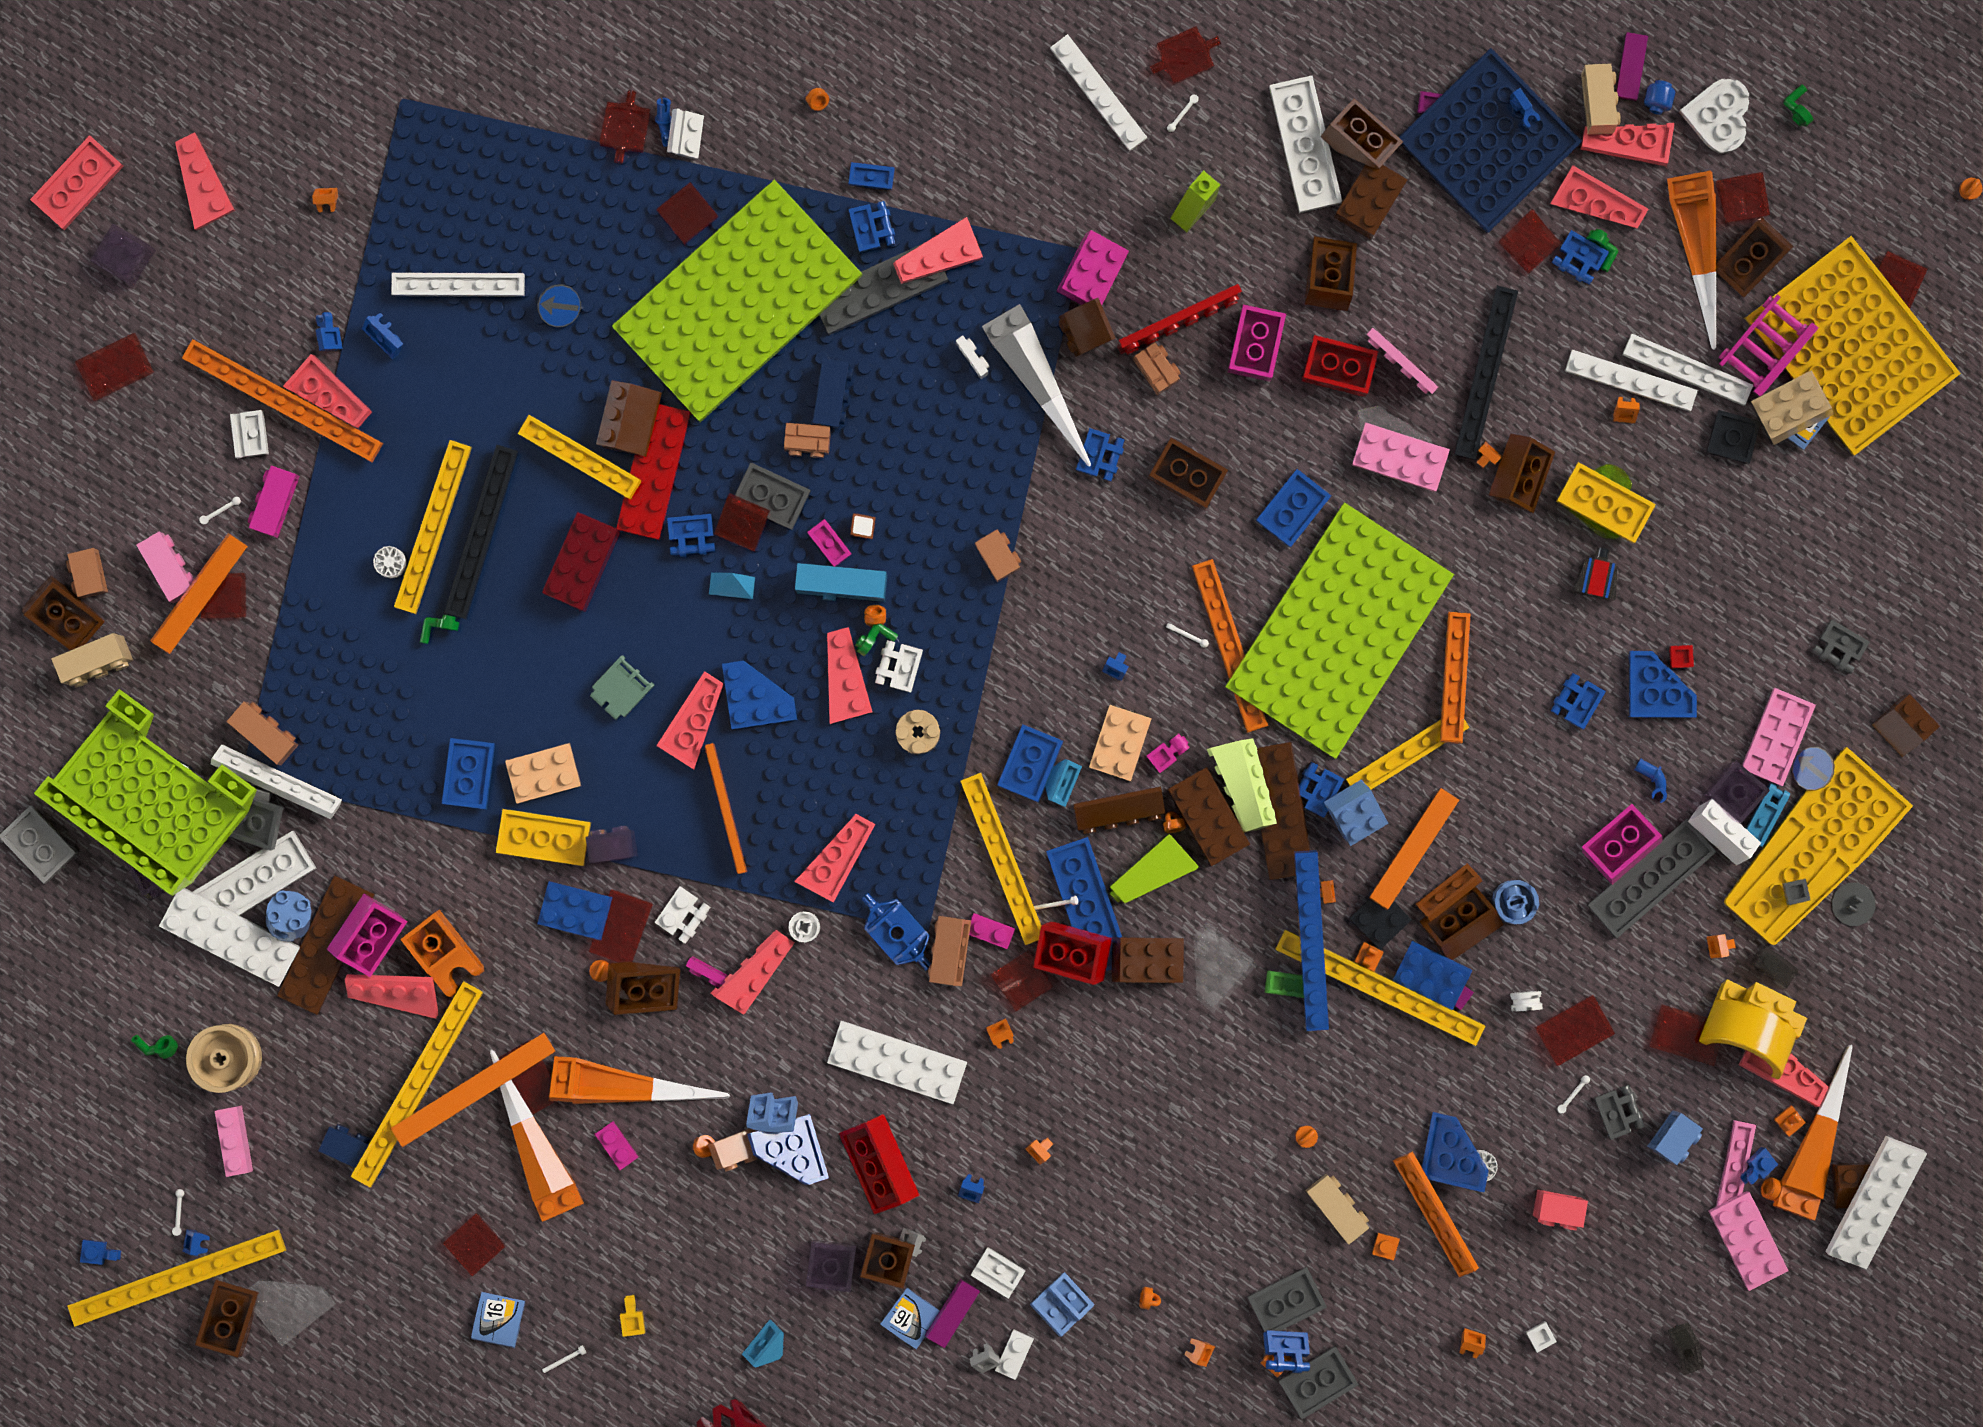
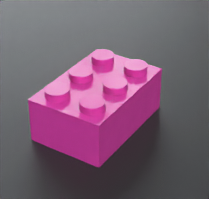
M1092 230L1085 233L1056 292L1080 305L1095 298H1099L1102 305L1129 250Z
M1243 304L1228 373L1268 382L1271 381L1286 318L1285 313Z
M1631 804L1582 846V853L1613 885L1662 842V835Z
M363 894L327 950L340 961L371 977L407 921L397 912Z

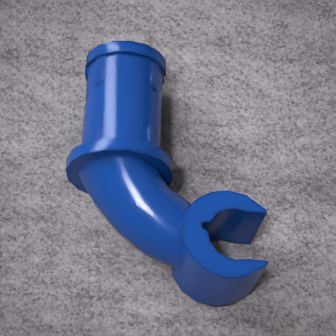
M659 98L657 100L655 122L658 124L661 132L663 146L668 147L672 118L670 116L671 101L668 98H662L661 104V99Z
M1640 758L1634 771L1652 779L1651 782H1655V789L1651 794L1652 799L1657 792H1661L1663 797L1660 803L1664 802L1667 798V784L1661 766L1656 767Z

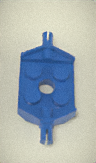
M867 892L861 898L870 910L864 929L896 965L916 961L926 971L928 967L923 961L928 966L931 963L924 956L923 952L930 935L897 898L878 903ZM897 926L903 929V935L898 939L891 936V930Z

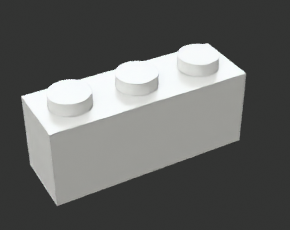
M1713 799L1698 806L1688 820L1694 828L1736 866L1750 859L1761 844L1759 840Z

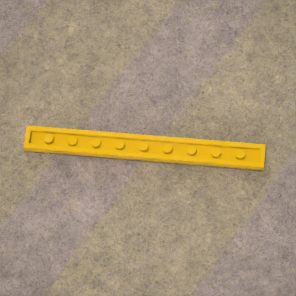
M1285 929L1276 950L1301 962L1300 937ZM1324 948L1325 974L1475 1046L1477 1045L1485 1028L1484 1024L1455 1010H1451Z
M463 981L353 1171L352 1178L370 1188L372 1187L398 1142L390 1128L414 1114L481 998L482 991Z
M276 1230L78 1301L67 1307L75 1327L284 1252L286 1247L280 1230Z

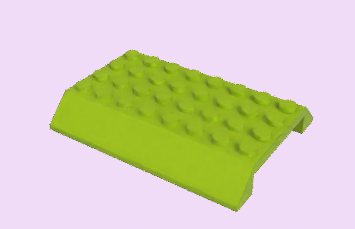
M119 689L105 707L109 712L54 780L47 776L34 794L173 896L196 879L248 814L257 789L223 764L220 765L208 780L209 783L204 781L146 738L154 714Z

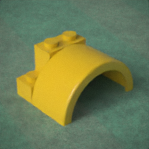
M1727 979L1718 990L1699 1041L1705 1045L1723 1043L1745 1049L1766 1061L1773 1070L1771 1077L1778 1080L1784 1072L1795 1040L1801 1036L1807 1018L1793 1011L1796 1001L1755 982L1746 989Z

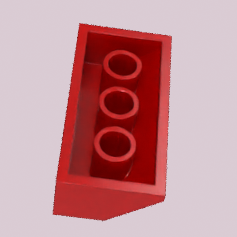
M884 1114L839 1133L874 1215L900 1206L919 1196L916 1185Z

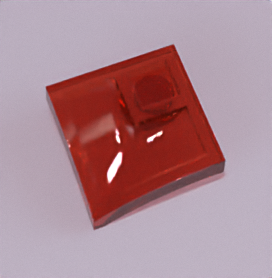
M1763 172L1715 181L1724 212L1725 223L1770 215Z
M1531 209L1499 241V244L1530 274L1560 246L1561 242L1547 228L1536 212Z
M1029 950L990 974L1016 1012L1053 988L1043 970L1033 968L1035 958Z

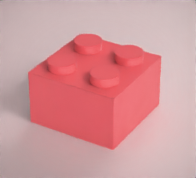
M1537 1190L1533 1216L1543 1225L1555 1226V1223H1560V1226L1565 1229L1577 1230V1227H1584L1588 1201L1581 1197Z

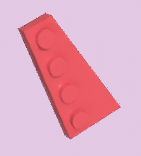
M966 217L896 260L893 265L901 284L981 260L983 256Z
M855 814L794 882L834 903L876 824Z
M1745 1050L1739 1066L1815 1107H1820L1829 1088L1814 1073L1799 1063L1798 1059L1790 1054L1784 1072L1778 1080L1771 1077L1773 1070L1766 1061Z

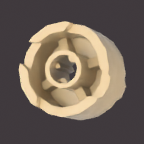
M913 710L900 718L896 727V736L898 743L905 751L921 755L935 748L940 738V728L933 715L923 710ZM915 727L923 728L922 733L924 735L921 738L919 736L917 738L913 737V729Z

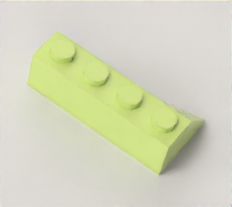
M1240 740L1207 749L1209 756H1214L1217 774H1222L1226 786L1223 787L1226 794L1234 801L1232 808L1242 831H1256L1277 824L1254 740Z

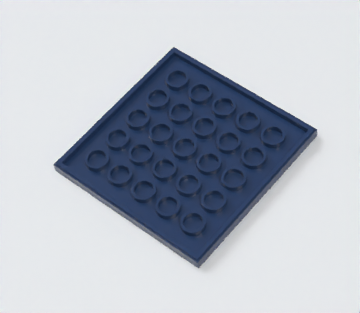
M1492 48L1399 136L1403 141L1401 146L1487 234L1582 142ZM1519 88H1521L1532 104L1533 110L1540 116V121L1538 122L1533 117L1528 118V122L1531 125L1528 129L1524 127L1522 122L1524 115L1520 111H1516L1510 103V100H1512L1510 95Z

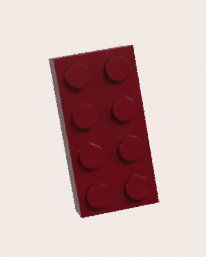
M577 512L542 593L586 612L621 532L612 526Z

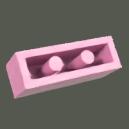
M157 532L138 543L137 547L168 601L175 603L184 595L194 581V577L190 572L186 573L183 568L185 561L179 553L175 554L172 548L175 545L168 534L164 535V533Z
M242 1105L216 1110L215 1116L226 1177L252 1172L253 1168Z

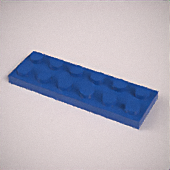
M1088 837L1046 851L1062 900H1069L1073 896L1078 898L1077 905H1064L1071 926L1110 938L1122 937ZM1112 941L1106 971L1112 969Z

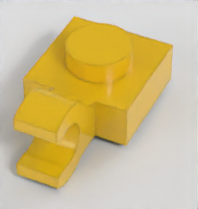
M635 1295L625 1296L626 1312L620 1313L622 1336L645 1334L643 1310L636 1311Z

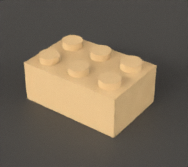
M1812 370L1751 401L1773 445L1834 414Z
M115 633L52 658L61 683L69 686L75 685V688L86 685L88 683L87 679L93 677L100 679L107 676V671L116 668V671L127 668L129 666L128 663L133 661L124 636Z

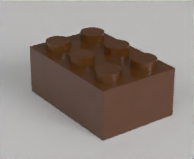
M1365 164L1334 218L1372 240L1408 179L1384 165L1377 170Z
M1170 438L1148 479L1205 511L1228 469L1177 440Z
M1112 937V982L1183 983L1184 938Z

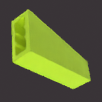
M1203 170L1189 186L1170 219L1187 233L1214 203L1220 184Z
M1168 834L1110 886L1112 889L1110 895L1118 903L1120 901L1127 903L1196 870L1199 866L1176 840Z

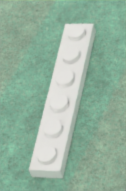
M1068 34L1050 47L1051 51L1129 152L1147 139L1141 128Z
M392 273V296L525 297V274Z
M1634 334L1630 335L1622 354L1742 406L1746 404L1753 388V384Z
M1571 350L1565 372L1689 412L1692 410L1698 391L1575 350Z
M224 745L219 747L211 759V765L219 768L223 764L240 778L329 819L334 816L341 805L342 799Z

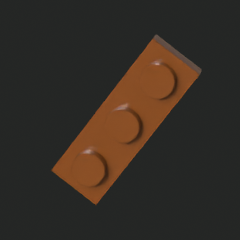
M1467 863L1416 903V906L1431 922L1481 883L1482 879Z

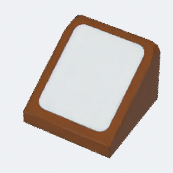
M853 513L851 537L873 539L876 517Z

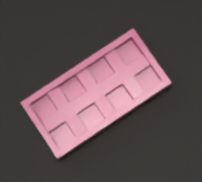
M1372 328L1367 335L1370 337L1368 342L1377 350L1381 347L1386 351L1384 356L1392 364L1398 362L1403 367L1400 371L1409 379L1414 377L1419 381L1417 386L1425 394L1429 391L1433 394L1437 390L1438 386L1376 329Z
M1365 423L1352 466L1436 492L1450 449Z
M1773 688L1740 770L1776 785L1783 786L1816 705Z
M1749 1191L1708 1211L1748 1291L1788 1271Z

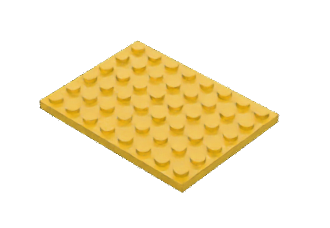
M1852 236L1777 293L1781 297L1776 302L1780 307L1801 324L1809 325L1814 323L1819 327L1786 366L1785 370L1792 379L1812 370L1834 412L1826 422L1853 456L1961 374ZM1761 305L1744 319L1751 326L1765 308ZM1771 310L1762 319L1764 323L1788 342L1794 343L1799 337L1795 329ZM1755 327V333L1775 358L1780 360L1785 354L1782 352L1783 349Z

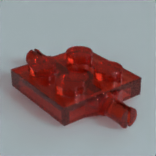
M1197 26L1157 43L1156 46L1161 55V61L1150 65L1152 74L1165 69L1175 85L1213 68L1214 63L1210 57V49L1221 45L1219 37L1216 36L1205 41L1200 35Z
M631 90L627 91L626 102H607L599 142L600 146L611 147L616 150L614 162L618 163L619 161V164H623L625 151L643 153L651 115V109L642 108L634 104L637 92L633 90L632 93Z

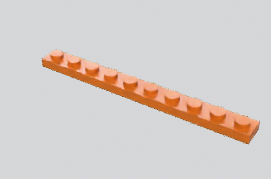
M193 339L182 359L372 463L383 445L382 442Z

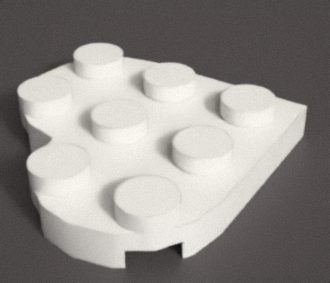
M1721 79L1713 83L1683 107L1679 113L1711 150L1719 154L1730 153L1736 150L1745 140L1746 123L1742 116L1748 110L1749 93L1746 87L1738 80Z

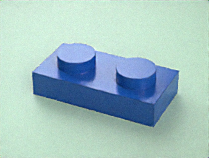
M851 162L848 184L849 186L892 191L895 167Z

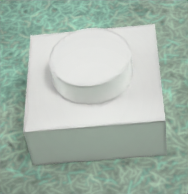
M1545 1321L1526 1331L1537 1353L1557 1342Z

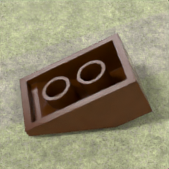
M1355 98L1320 136L1337 152L1377 170L1403 143L1396 134Z
M1761 217L1716 263V272L1741 296L1745 297L1794 246Z
M1314 236L1306 284V305L1348 311L1353 297L1357 243Z
M1095 298L1059 316L1060 329L1063 333H1066L1069 340L1067 341L1068 348L1076 357L1116 339L1099 298Z
M51 575L22 607L25 617L69 650L85 645L105 622L71 590Z
M636 962L609 963L605 1004L614 1015L677 1010L680 968Z
M215 1280L195 1345L237 1358L242 1357L249 1337L259 1292Z

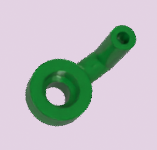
M1801 84L1784 99L1783 103L1792 111L1793 121L1798 126L1803 125L1807 127L1814 119L1804 106L1795 103L1807 91V88Z
M1600 229L1590 230L1586 239L1609 252L1600 267L1601 270L1608 272L1618 254V249L1609 243L1606 232Z
M443 615L442 619L426 617L423 622L420 643H429L432 627L458 631L460 622L455 621L456 617Z
M874 624L866 636L861 635L855 644L858 647L856 652L865 656L873 646L878 633L892 642L897 639L898 634L883 624Z
M135 1035L131 1039L145 1055L157 1054L163 1059L173 1056L178 1048L177 1041L170 1035L161 1037L152 1046H148L139 1035Z

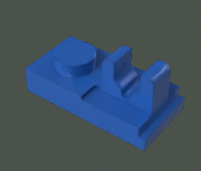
M381 313L375 317L368 316L365 319L362 330L391 359H394L399 355L403 343L396 334L389 330L391 323L381 324L380 321L383 317Z

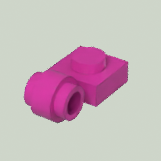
M1176 735L1169 741L1171 744L1170 748L1165 743H1162L1147 755V758L1159 773L1177 761L1173 753H1178L1180 756L1190 748L1188 746L1189 742L1184 736Z

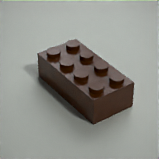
M1207 767L1167 789L1210 866L1250 845Z

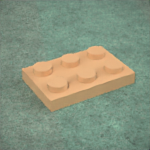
M1109 705L1089 768L1131 781L1152 718Z
M570 743L505 761L517 804L581 786Z

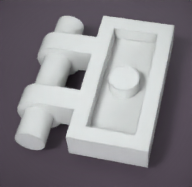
M887 640L885 648H882L881 651L883 656L880 666L876 669L875 674H877L875 683L884 685L885 678L889 677L892 678L890 687L911 693L923 650L901 644L900 651L896 652L893 651L895 642ZM891 658L897 659L894 671L888 670Z
M679 886L655 923L672 935H674L678 928L682 930L683 933L679 940L686 944L689 938H693L695 935V929L700 922L706 919V914L711 907L703 902L701 907L697 909L694 907V904L698 898ZM691 912L694 914V917L688 925H685L682 922L687 914Z

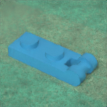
M1771 782L1745 828L1761 842L1760 847H1763L1791 794L1786 790H1779L1777 785ZM1772 796L1778 798L1777 804L1770 801Z

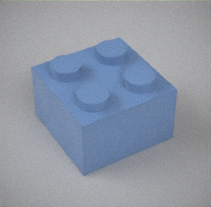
M1362 779L1324 801L1340 834L1350 846L1388 824L1371 789Z
M1672 1110L1647 1147L1668 1162L1678 1165L1679 1162L1683 1163L1689 1155L1687 1150L1692 1144L1695 1145L1702 1136L1700 1132L1703 1128L1682 1113Z

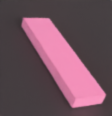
M1733 1120L1716 1207L1743 1193L1744 1182L1740 1179V1176L1748 1168L1746 1161L1750 1158L1756 1129L1754 1124Z

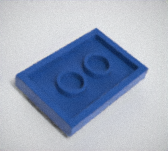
M1296 469L1257 518L1256 522L1291 548L1331 495Z
M1022 724L997 786L1039 803L1064 741Z
M450 738L442 804L487 809L495 743Z
M549 881L537 924L601 940L612 897Z
M1412 941L1392 981L1453 1010L1472 970Z

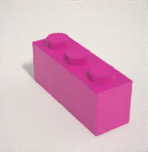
M270 466V469L265 471L263 489L258 491L255 499L257 503L256 509L250 513L248 518L250 529L278 538L300 476L274 466Z

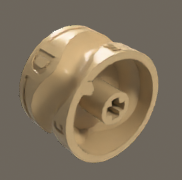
M234 1024L217 1025L202 1030L191 1041L186 1055V1065L191 1078L201 1088L216 1093L232 1091L249 1084L258 1074L262 1061V1052L256 1037L244 1027Z

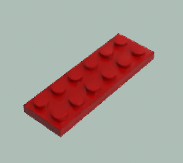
M1239 284L1120 339L1117 345L1120 354L1125 352L1127 355L1135 353L1139 350L1138 347L1144 343L1149 346L1159 341L1158 338L1163 334H1166L1167 337L1178 332V328L1184 324L1186 327H1190L1196 324L1201 316L1205 315L1208 318L1217 314V310L1220 307L1225 306L1227 309L1236 305L1242 293Z
M659 404L647 456L634 455L630 474L640 479L641 483L631 500L624 496L616 528L619 531L660 540L691 416L690 411Z

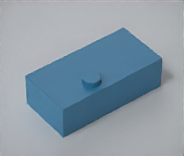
M797 563L795 583L797 594L823 596V600L836 601V597L885 602L886 571Z

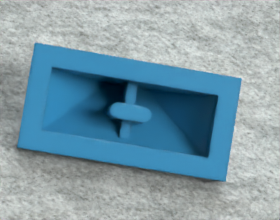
M711 573L709 595L753 599L755 577L735 573Z
M1067 759L1053 766L1045 786L1048 800L1066 807L1082 766Z
M769 1320L742 1355L755 1368L779 1360L783 1356L784 1333L772 1320Z

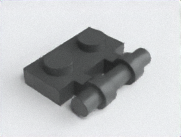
M1830 620L1819 640L1826 643V646L1823 649L1815 645L1812 653L1819 656L1818 659L1823 662L1828 661L1835 665L1837 670L1851 674L1855 667L1848 663L1850 658L1859 661L1870 641L1839 623ZM1833 648L1844 653L1841 659L1831 654Z
M1629 1084L1621 1087L1622 1097L1618 1098L1616 1090L1594 1097L1610 1140L1630 1133L1629 1123L1634 1122L1636 1129L1645 1127L1642 1120V1111L1638 1110L1635 1102L1637 1098L1635 1093L1631 1091ZM1627 1103L1630 1115L1625 1116L1622 1104Z

